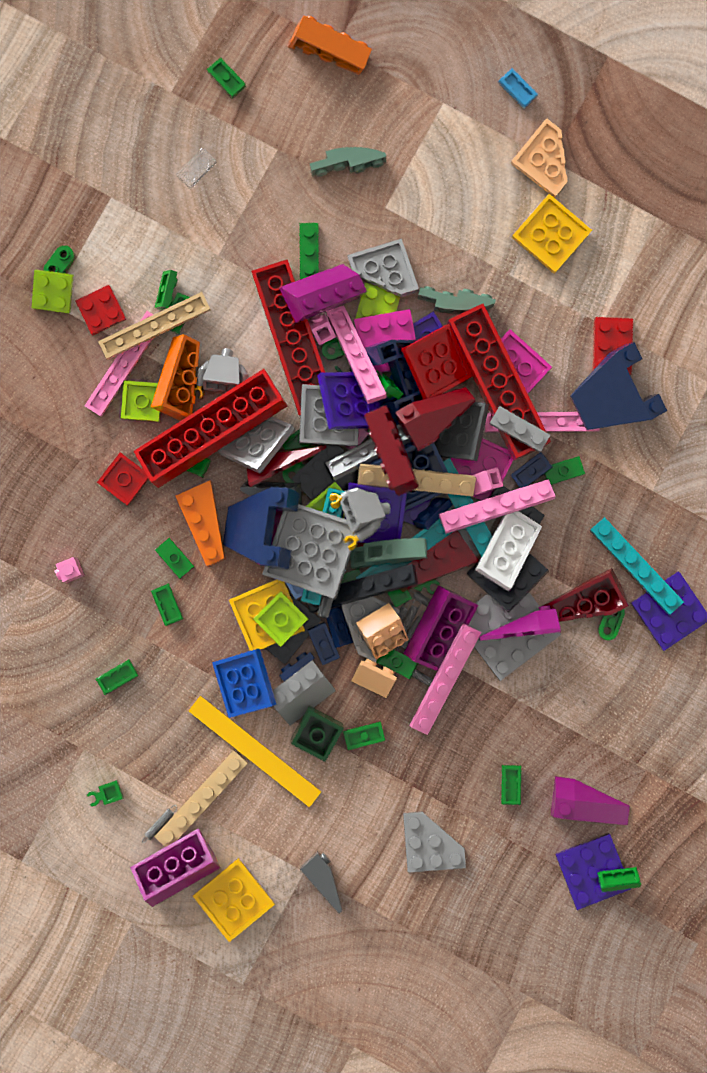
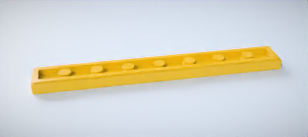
M202 696L189 709L192 715L308 807L312 805L321 793V790Z

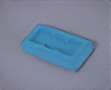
M513 68L498 81L523 109L538 96V93Z

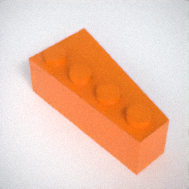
M303 15L296 26L288 46L291 49H295V46L302 48L303 53L307 55L317 54L325 62L335 61L338 67L359 75L364 70L372 50L366 43L362 41L357 42L351 39L350 35L339 33L332 26L323 25L317 22L314 17Z
M185 334L172 338L151 404V408L179 421L193 414V404H195L196 398L194 396V387L197 385V377L195 375L199 361V341Z
M209 480L176 495L175 497L206 566L210 567L226 560L212 481Z

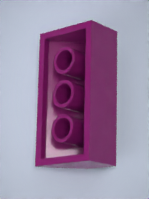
M344 264L279 288L296 323L357 300L367 292L360 275Z
M438 585L403 654L416 663L438 671L463 623L469 625L479 605Z
M198 828L130 868L144 901L153 907L220 869V866L211 847Z

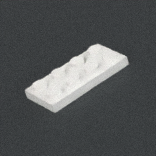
M519 511L503 515L476 571L507 591L510 590L542 526Z

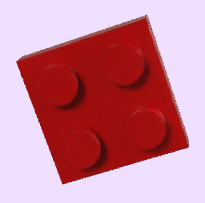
M110 285L75 300L92 336L127 320Z
M120 452L97 483L129 506L149 478L142 468Z

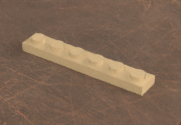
M200 292L98 342L106 359L109 360L209 312L211 309L203 293Z
M360 463L358 484L388 487L386 480L389 478L387 474L383 473L381 466ZM413 469L419 488L414 490L473 496L476 477L473 475Z
M233 750L154 837L165 847L177 841L248 762Z

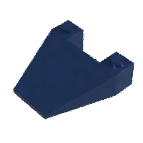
M388 340L365 348L373 366L388 362L394 383L403 393L399 400L394 398L383 403L384 406H387L394 421H397L396 411L413 402L423 400L401 350L417 340Z
M635 342L625 344L610 352L570 395L586 430L652 420L667 411L660 394L649 395L641 399L627 370L628 367L642 360Z
M270 487L229 506L223 545L260 565L274 569L289 570L292 550L280 546H271L276 511L297 512L300 493L290 488Z

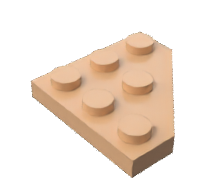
M546 118L514 157L511 164L554 198L568 181L565 171L562 131Z

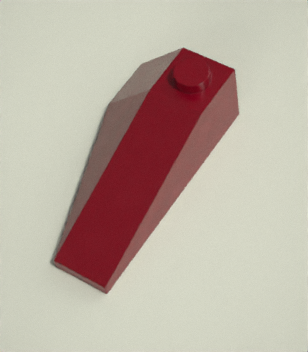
M464 387L413 402L396 411L395 414L400 428L419 451L435 442L439 438V434L445 428L448 429L452 425L451 422L456 417L461 416L476 400L468 389Z
M326 445L279 450L261 473L247 468L248 484L252 487L280 471L319 453L327 447Z
M611 568L542 606H550V609H556L558 620L562 622L578 618L612 615L629 605L623 588Z

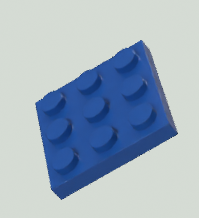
M260 648L212 662L228 718L277 705Z

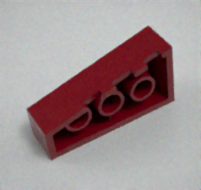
M387 406L364 414L370 428V437L373 443L375 442L376 454L383 462L380 464L383 473L388 475L389 479L386 482L390 491L394 490L396 495L400 496L419 488L397 425Z
M456 530L427 550V558L413 560L409 563L415 565L418 584L400 590L405 592L472 566L479 562V560Z

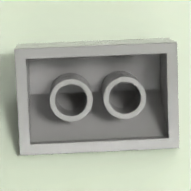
M312 660L273 690L277 704L274 707L291 726L304 716L309 705L314 708L336 690Z

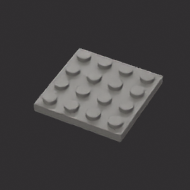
M298 504L297 512L283 511L272 546H280L292 550L289 570L265 566L262 575L336 599L352 550L348 549V546L353 544V541L345 543L344 540L349 535L356 536V533L352 534L346 519Z
M528 593L508 613L491 596L486 594L476 602L479 606L468 626L480 631L481 636L533 611H539L538 607L540 606L532 595ZM561 633L479 641L478 638L474 648L499 681H501L558 638Z

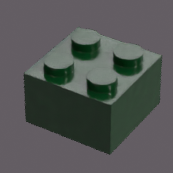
M309 705L291 737V744L326 762L344 729L343 723Z

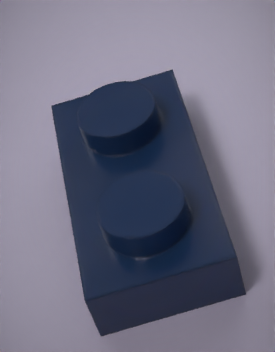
M540 452L513 472L511 476L517 485L523 488L531 485L551 470L553 466L543 452Z
M437 497L433 499L430 505L418 514V517L413 521L416 528L428 530L439 519V514L446 512L453 504L447 498Z
M341 606L330 609L329 616L326 619L335 648L353 643Z
M325 622L307 629L322 666L340 658Z
M304 651L296 658L298 662L292 666L289 663L282 668V674L279 675L281 679L285 682L315 659L311 652L307 654Z

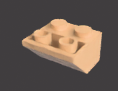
M389 603L356 622L363 639L375 659L385 656L388 652L409 640L400 617Z
M367 658L365 661L361 660L351 681L387 698L397 679L394 676L395 672L386 667H383L381 670L376 667L377 663Z

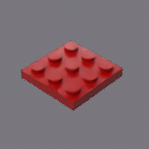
M450 324L444 325L401 349L423 399L440 395L473 377Z

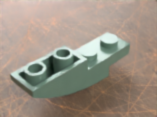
M337 148L326 151V159L310 163V171L312 176L321 177L329 171H342L348 166L350 173H361L366 168L372 166L373 168L383 166L386 163L387 156L384 152L369 148Z
M428 286L420 287L417 298L435 303L434 311L449 314H461L480 304H484L487 310L493 308L496 299H492L491 295H477L469 289L459 290L457 297H455L451 292H436L434 288Z
M410 538L366 543L364 546L352 550L350 555L351 568L358 569L385 563L397 564L427 558L426 539Z

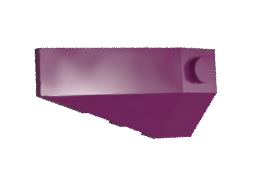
M550 606L538 607L539 611H533L479 636V641L561 632L556 609H550Z
M555 776L550 813L552 817L628 825L629 805L576 779Z

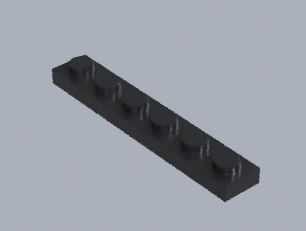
M409 564L342 583L336 599L333 598L331 608L417 585L415 565ZM308 603L309 612H318L319 605Z

